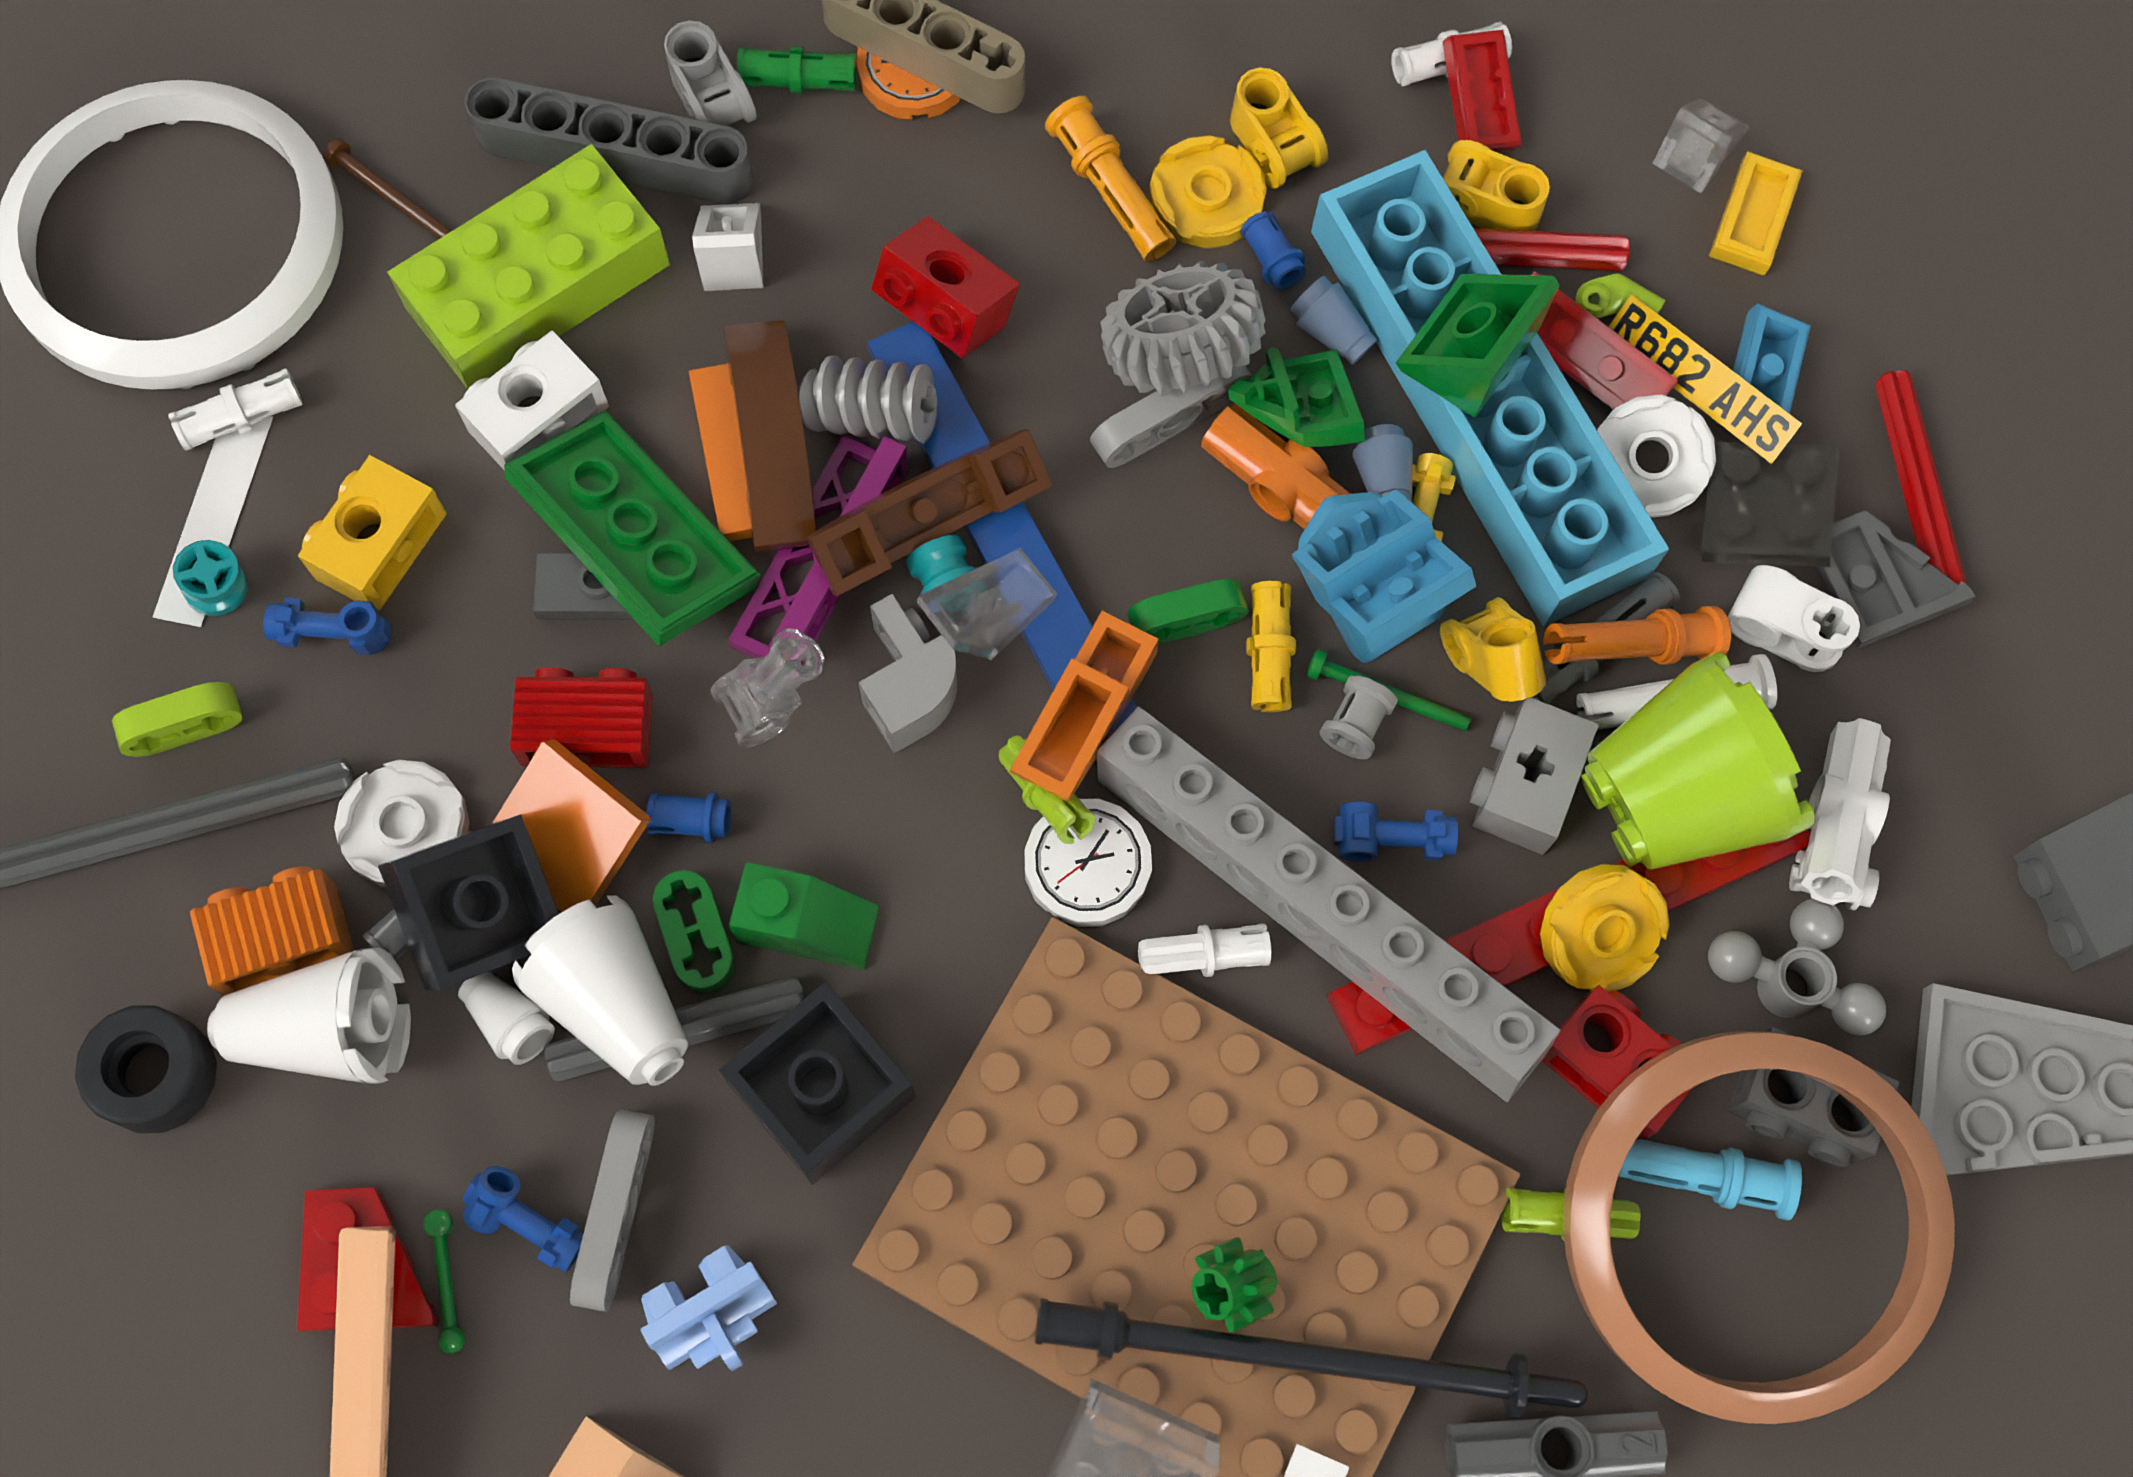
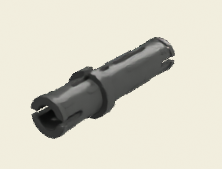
M1654 572L1644 583L1616 605L1610 607L1592 623L1646 619L1647 616L1657 609L1674 608L1680 601L1679 591L1668 577L1659 572ZM1565 643L1554 644V649H1561ZM1546 658L1543 661L1547 679L1546 686L1541 692L1531 698L1549 704L1577 681L1586 683L1598 673V665L1605 659L1565 662L1564 664L1557 665L1550 663Z

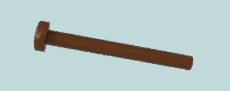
M337 138L325 148L323 159L326 164L332 168L344 167L436 238L440 239L451 232L449 228L350 155V145L344 140Z

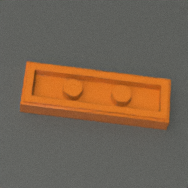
M728 363L689 370L719 531L730 542L753 538L747 502V484Z

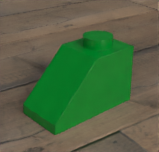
M746 862L729 926L738 944L865 970L879 905L810 875Z

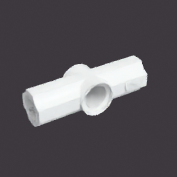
M1859 718L1852 722H1838L1830 734L1823 774L1819 777L1809 800V804L1814 809V824L1810 827L1811 834L1802 870L1801 885L1809 890L1812 899L1826 904L1835 905L1839 902H1856L1862 894L1871 846L1878 838L1887 815L1890 797L1888 793L1882 792V786L1887 768L1886 763L1891 739L1884 735L1881 725Z

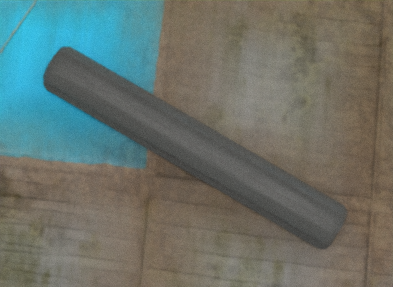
M789 977L676 1008L674 1011L687 1039L688 1046L777 1022L804 1000L805 995L797 977ZM575 1036L549 1043L545 1047L546 1066L554 1081L560 1082L611 1067Z

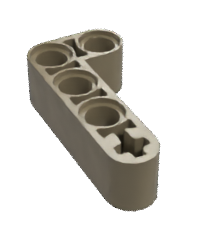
M822 0L824 23L835 36L986 111L1007 113L1022 103L1025 95V52L1021 44L1013 37L938 0Z

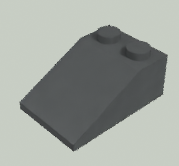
M2132 792L2038 839L2013 855L2018 865V877L2021 886L2031 898L2036 900L2048 924L2047 933L2054 950L2061 957L2065 958L2072 972L2133 950Z

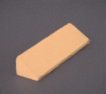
M392 1226L346 1227L339 1234L330 1477H387L396 1230H392Z

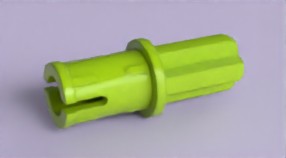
M1019 735L1009 738L1007 745L999 750V760L1023 790L1022 799L1026 806L1030 809L1038 810L1064 844L1074 843V836L1068 830L1069 827L1079 840L1085 838L1095 825V815L1086 808L1075 793L1069 802H1066L1010 773V768L1026 739Z
M1506 1188V1198L1509 1199L1501 1213L1503 1230L1505 1232H1534L1560 1235L1564 1241L1563 1205L1566 1188L1562 1193ZM1612 1199L1610 1237L1627 1239L1637 1237L1641 1218L1638 1204L1627 1200Z

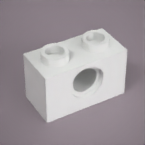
M553 330L540 340L531 341L523 345L515 353L510 363L490 378H482L475 382L466 391L464 398L455 404L468 432L503 470L504 464L603 412L609 407L600 380ZM527 397H541L532 406L517 407Z

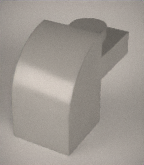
M890 594L870 607L873 628L895 662L858 683L862 704L895 754L934 731L945 720L955 701L957 672L955 651L948 633L946 632L930 641L928 631L917 612L913 608L903 611L893 594Z

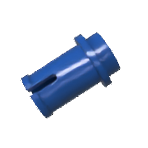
M1262 211L1249 218L1243 224L1241 235L1249 243L1263 267L1261 276L1266 284L1274 285L1276 289L1283 290L1295 285L1304 277L1306 273L1304 266L1306 257L1301 249L1291 246L1278 225L1273 212L1269 211L1267 214L1266 211Z
M709 792L707 798L651 793L646 814L652 819L647 825L648 834L655 835L657 833L703 836L706 843H714L716 837H728L731 825V802L729 799H719L717 792Z

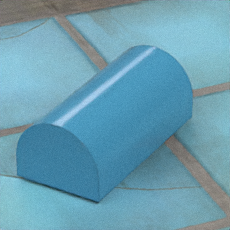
M1757 303L1746 315L1733 371L1790 414L1811 325Z

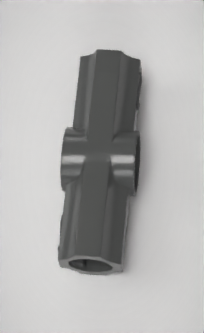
M1658 1411L1583 1416L1558 1415L1535 1419L1446 1425L1445 1452L1450 1477H1631L1666 1474L1667 1442L1665 1429L1660 1422ZM1550 1429L1560 1432L1567 1440L1569 1446V1458L1566 1464L1558 1470L1549 1466L1541 1453V1441L1545 1433Z

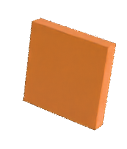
M551 739L541 743L493 823L519 814L522 815L556 908L564 912L572 906L589 899L594 906L597 905L652 818L558 741Z

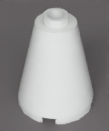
M607 896L612 905L596 908L590 899L580 902L552 918L532 935L525 944L532 955L525 963L523 969L516 960L512 967L514 982L527 997L630 1083L639 1085L648 1082L651 1086L662 1084L673 1077L683 1066L684 1060L682 1056L687 1050L688 1042L635 914L629 905L618 896Z
M380 947L358 949L223 996L209 1016L207 1025L208 1037L212 1046L218 1050L225 1060L230 1062L366 1084L383 1083L388 1081L385 1077L386 1073H394L400 1070L409 1046L410 1005L409 1003L397 1004L394 984L405 983L404 977L393 956Z

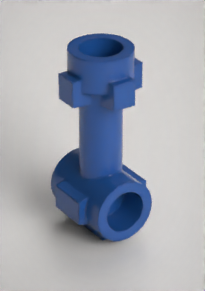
M285 598L284 603H269L264 613L263 628L267 640L276 641L281 647L297 648L299 639L305 638V636L349 639V645L356 654L371 655L382 651L387 646L392 631V626L385 618L380 617L378 609L372 602L368 601L351 602L345 605L340 613L304 611L305 604L301 599Z
M1349 802L1339 806V816H1335L1333 845L1339 846V858L1346 861L1365 862L1378 858V846L1422 848L1424 860L1441 861L1443 855L1454 856L1456 853L1458 842L1456 817H1443V811L1426 810L1423 822L1378 820V806L1375 804Z
M491 1166L486 1168L482 1174L478 1173L470 1181L461 1199L466 1204L462 1213L466 1225L476 1232L490 1234L499 1230L503 1224L542 1249L537 1257L538 1260L553 1269L556 1266L566 1273L578 1258L584 1234L579 1231L580 1227L565 1217L556 1225L517 1200L516 1196L521 1185L518 1177L511 1170L501 1166Z

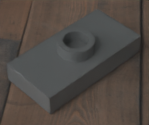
M537 553L533 612L537 619H633L574 553Z

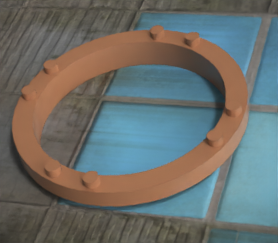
M1738 1031L1697 1038L1670 1048L1650 1059L1631 1073L1611 1092L1596 1111L1583 1133L1571 1164L1563 1205V1234L1571 1278L1585 1312L1607 1346L1629 1369L1672 1400L1700 1413L1748 1424L1799 1422L1823 1416L1850 1405L1868 1395L1888 1380L1909 1359L1924 1339L1945 1296L1952 1268L1955 1220L1950 1187L1936 1146L1924 1124L1910 1105L1887 1081L1850 1055L1809 1039L1772 1032ZM1752 1069H1783L1806 1075L1835 1090L1856 1106L1881 1135L1895 1160L1906 1194L1909 1216L1907 1253L1900 1281L1883 1315L1870 1332L1853 1348L1824 1367L1802 1376L1771 1382H1739L1717 1378L1685 1366L1667 1354L1648 1335L1630 1308L1617 1278L1610 1241V1213L1618 1175L1629 1150L1649 1121L1668 1103L1692 1087L1720 1075Z

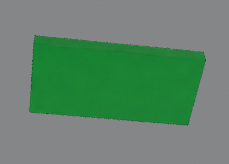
M606 410L504 464V478L659 647L759 586L760 573Z

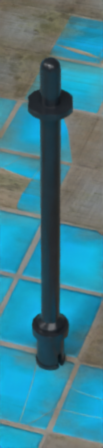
M1041 1298L1038 1310L1035 1344L1042 1345L1045 1343L1095 1350L1097 1358L1111 1360L1113 1353L1119 1354L1127 1347L1502 1398L1507 1416L1517 1419L1522 1417L1527 1402L1578 1408L1584 1405L1588 1398L1587 1388L1581 1381L1530 1374L1527 1358L1522 1354H1512L1506 1370L1133 1320L1124 1311L1118 1310V1303L1107 1301L1103 1302L1102 1308L1052 1302Z

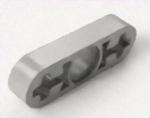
M1246 366L1233 367L1230 378H1215L1210 381L1209 387L1202 384L1193 386L1186 394L1181 389H1172L1163 396H1160L1158 391L1105 420L1092 433L1090 443L1108 468L1121 466L1233 403L1229 399L1228 389L1238 379L1248 381L1253 375Z
M618 1109L614 1115L573 1274L570 1292V1303L572 1306L607 1312L611 1307L617 1290L652 1146L655 1126L654 1115L626 1109Z

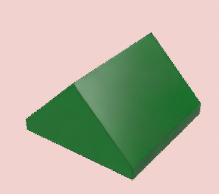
M1461 274L1396 361V365L1407 376L1476 418L1540 329L1560 286L1555 276Z

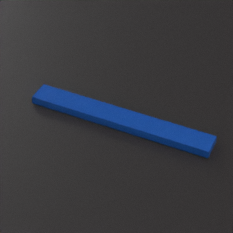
M910 322L867 342L868 352L872 360L877 359L885 362L888 371L892 364L896 362L907 364L910 373L919 364H927L931 368L937 394L935 428L925 444L917 441L931 468H935L990 443L928 332L916 323ZM1022 501L1001 513L991 512L963 527L1051 689L1054 691L1071 658L1075 659L1092 629V625ZM1131 699L1112 734L1137 708L1133 699Z

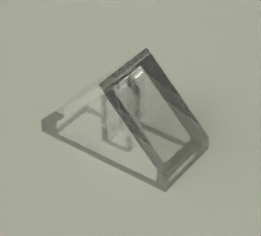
M1701 97L1681 107L1653 164L1702 194L1750 127Z
M1019 548L919 595L917 603L953 650L992 660L1055 600L1057 593L1023 550Z

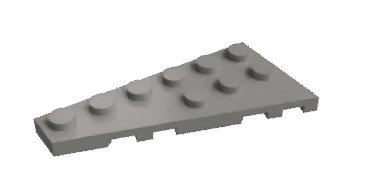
M1935 983L1923 988L1911 1108L1922 1121L1934 1142L1946 1176L2133 1155V1025Z

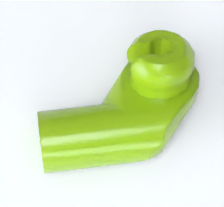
M1619 273L1590 280L1584 283L1576 294V303L1596 318L1617 314L1631 294L1657 314L1666 300Z

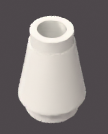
M491 971L466 980L459 989L458 997L465 1003L466 1008L498 1058H509L513 1064L521 1065L535 1058L551 1041L555 1028L549 1021V1014L529 997L495 976Z

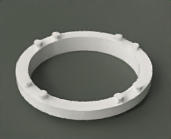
M168 80L125 88L90 102L65 117L31 148L19 164L8 183L0 204V282L12 309L26 328L52 355L69 367L92 378L124 387L140 389H190L193 386L216 381L242 370L252 369L257 362L276 351L294 336L309 320L324 298L340 258L343 240V216L338 189L321 153L303 128L284 111L252 93L232 86L195 80ZM192 120L214 122L243 130L273 147L292 166L299 185L301 208L297 235L290 254L279 273L267 288L250 304L230 318L207 329L177 338L137 341L118 339L87 330L69 321L48 303L43 293L36 267V242L41 218L50 198L66 175L92 151L108 141H118L122 139L124 133L157 123L176 124L179 121Z

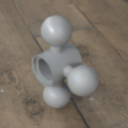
M1809 899L1800 903L1790 917V931L1798 942L1797 946L1776 961L1762 956L1761 949L1756 940L1749 934L1741 931L1724 932L1718 935L1709 947L1708 962L1712 971L1722 980L1731 983L1744 982L1752 977L1757 978L1759 998L1765 1008L1776 1016L1796 1018L1821 1005L1831 1010L1834 1021L1842 1030L1849 1034L1860 1036L1876 1031L1886 1017L1885 1000L1874 987L1864 983H1851L1841 989L1836 987L1837 974L1831 960L1820 951L1835 945L1843 934V917L1835 905L1826 904L1815 899ZM1786 969L1793 970L1804 978L1808 990L1806 997L1794 993L1789 988L1785 978Z

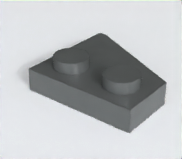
M1866 510L1810 532L1805 538L1804 542L1831 596L1845 601L1858 615L1860 629L1858 636L1854 640L1857 649L1969 605L1976 597L1971 587L1963 581L1958 585L1928 563L1929 556L1911 543L1902 542L1895 538L1887 525Z

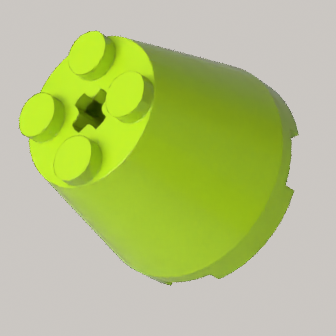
M1714 652L1691 664L1588 753L1589 765L1585 766L1586 773L1580 775V779L1593 805L1598 810L1605 806L1608 807L1617 824V830L1611 832L1612 839L1629 867L1642 862L1646 868L1652 870L1786 840L1812 827L1814 824V809L1807 800L1798 803L1793 790L1798 787L1795 774L1801 770L1786 738L1752 683L1748 682L1744 685L1741 682L1734 683L1725 673V670L1731 668L1727 656L1721 652Z

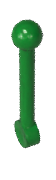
M433 1210L426 1215L423 1227L425 1232L433 1237L443 1323V1330L438 1336V1345L443 1352L454 1354L464 1346L465 1334L461 1328L457 1327L447 1236L453 1229V1220L447 1212Z

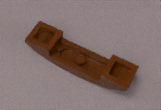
M784 320L723 326L747 484V502L754 551L810 546L807 537L816 532L813 499L800 403Z
M1023 429L947 461L876 496L808 536L807 540L832 594L838 596L891 569V563L912 553L923 544L938 537L946 536L991 512L1001 513L1052 487L1053 484L1029 429Z

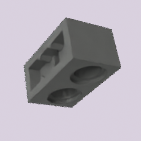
M1772 1027V1028H1770L1769 1030L1765 1031V1032H1772V1033L1790 1035V1034H1788V1033H1786V1032H1783V1031H1781V1030H1779V1029H1776V1028H1774V1027ZM1752 1069L1741 1071L1727 1110L1745 1118V1126L1754 1133L1775 1140H1783L1785 1136L1808 1145V1154L1813 1158L1837 1167H1847L1849 1163L1855 1164L1875 1156L1881 1140V1135L1873 1124L1845 1097L1817 1080L1789 1070ZM1873 1070L1897 1091L1900 1081ZM1769 1074H1775L1787 1083L1790 1089V1101L1788 1104L1777 1101L1771 1095L1767 1083ZM1833 1100L1844 1104L1849 1109L1853 1119L1851 1131L1842 1129L1834 1121L1831 1113Z

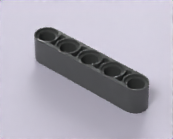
M501 78L479 80L470 86L465 94L464 105L479 145L486 152L495 156L553 168L592 144L623 183L722 204H732L741 201L750 193L753 187L754 177L746 140L738 130L728 126ZM502 115V116L499 117V118L492 119L493 117ZM560 127L559 129L548 131L549 129ZM617 139L611 143H604L607 140ZM666 151H675L669 155H660ZM723 163H733L731 166L724 168L716 167Z

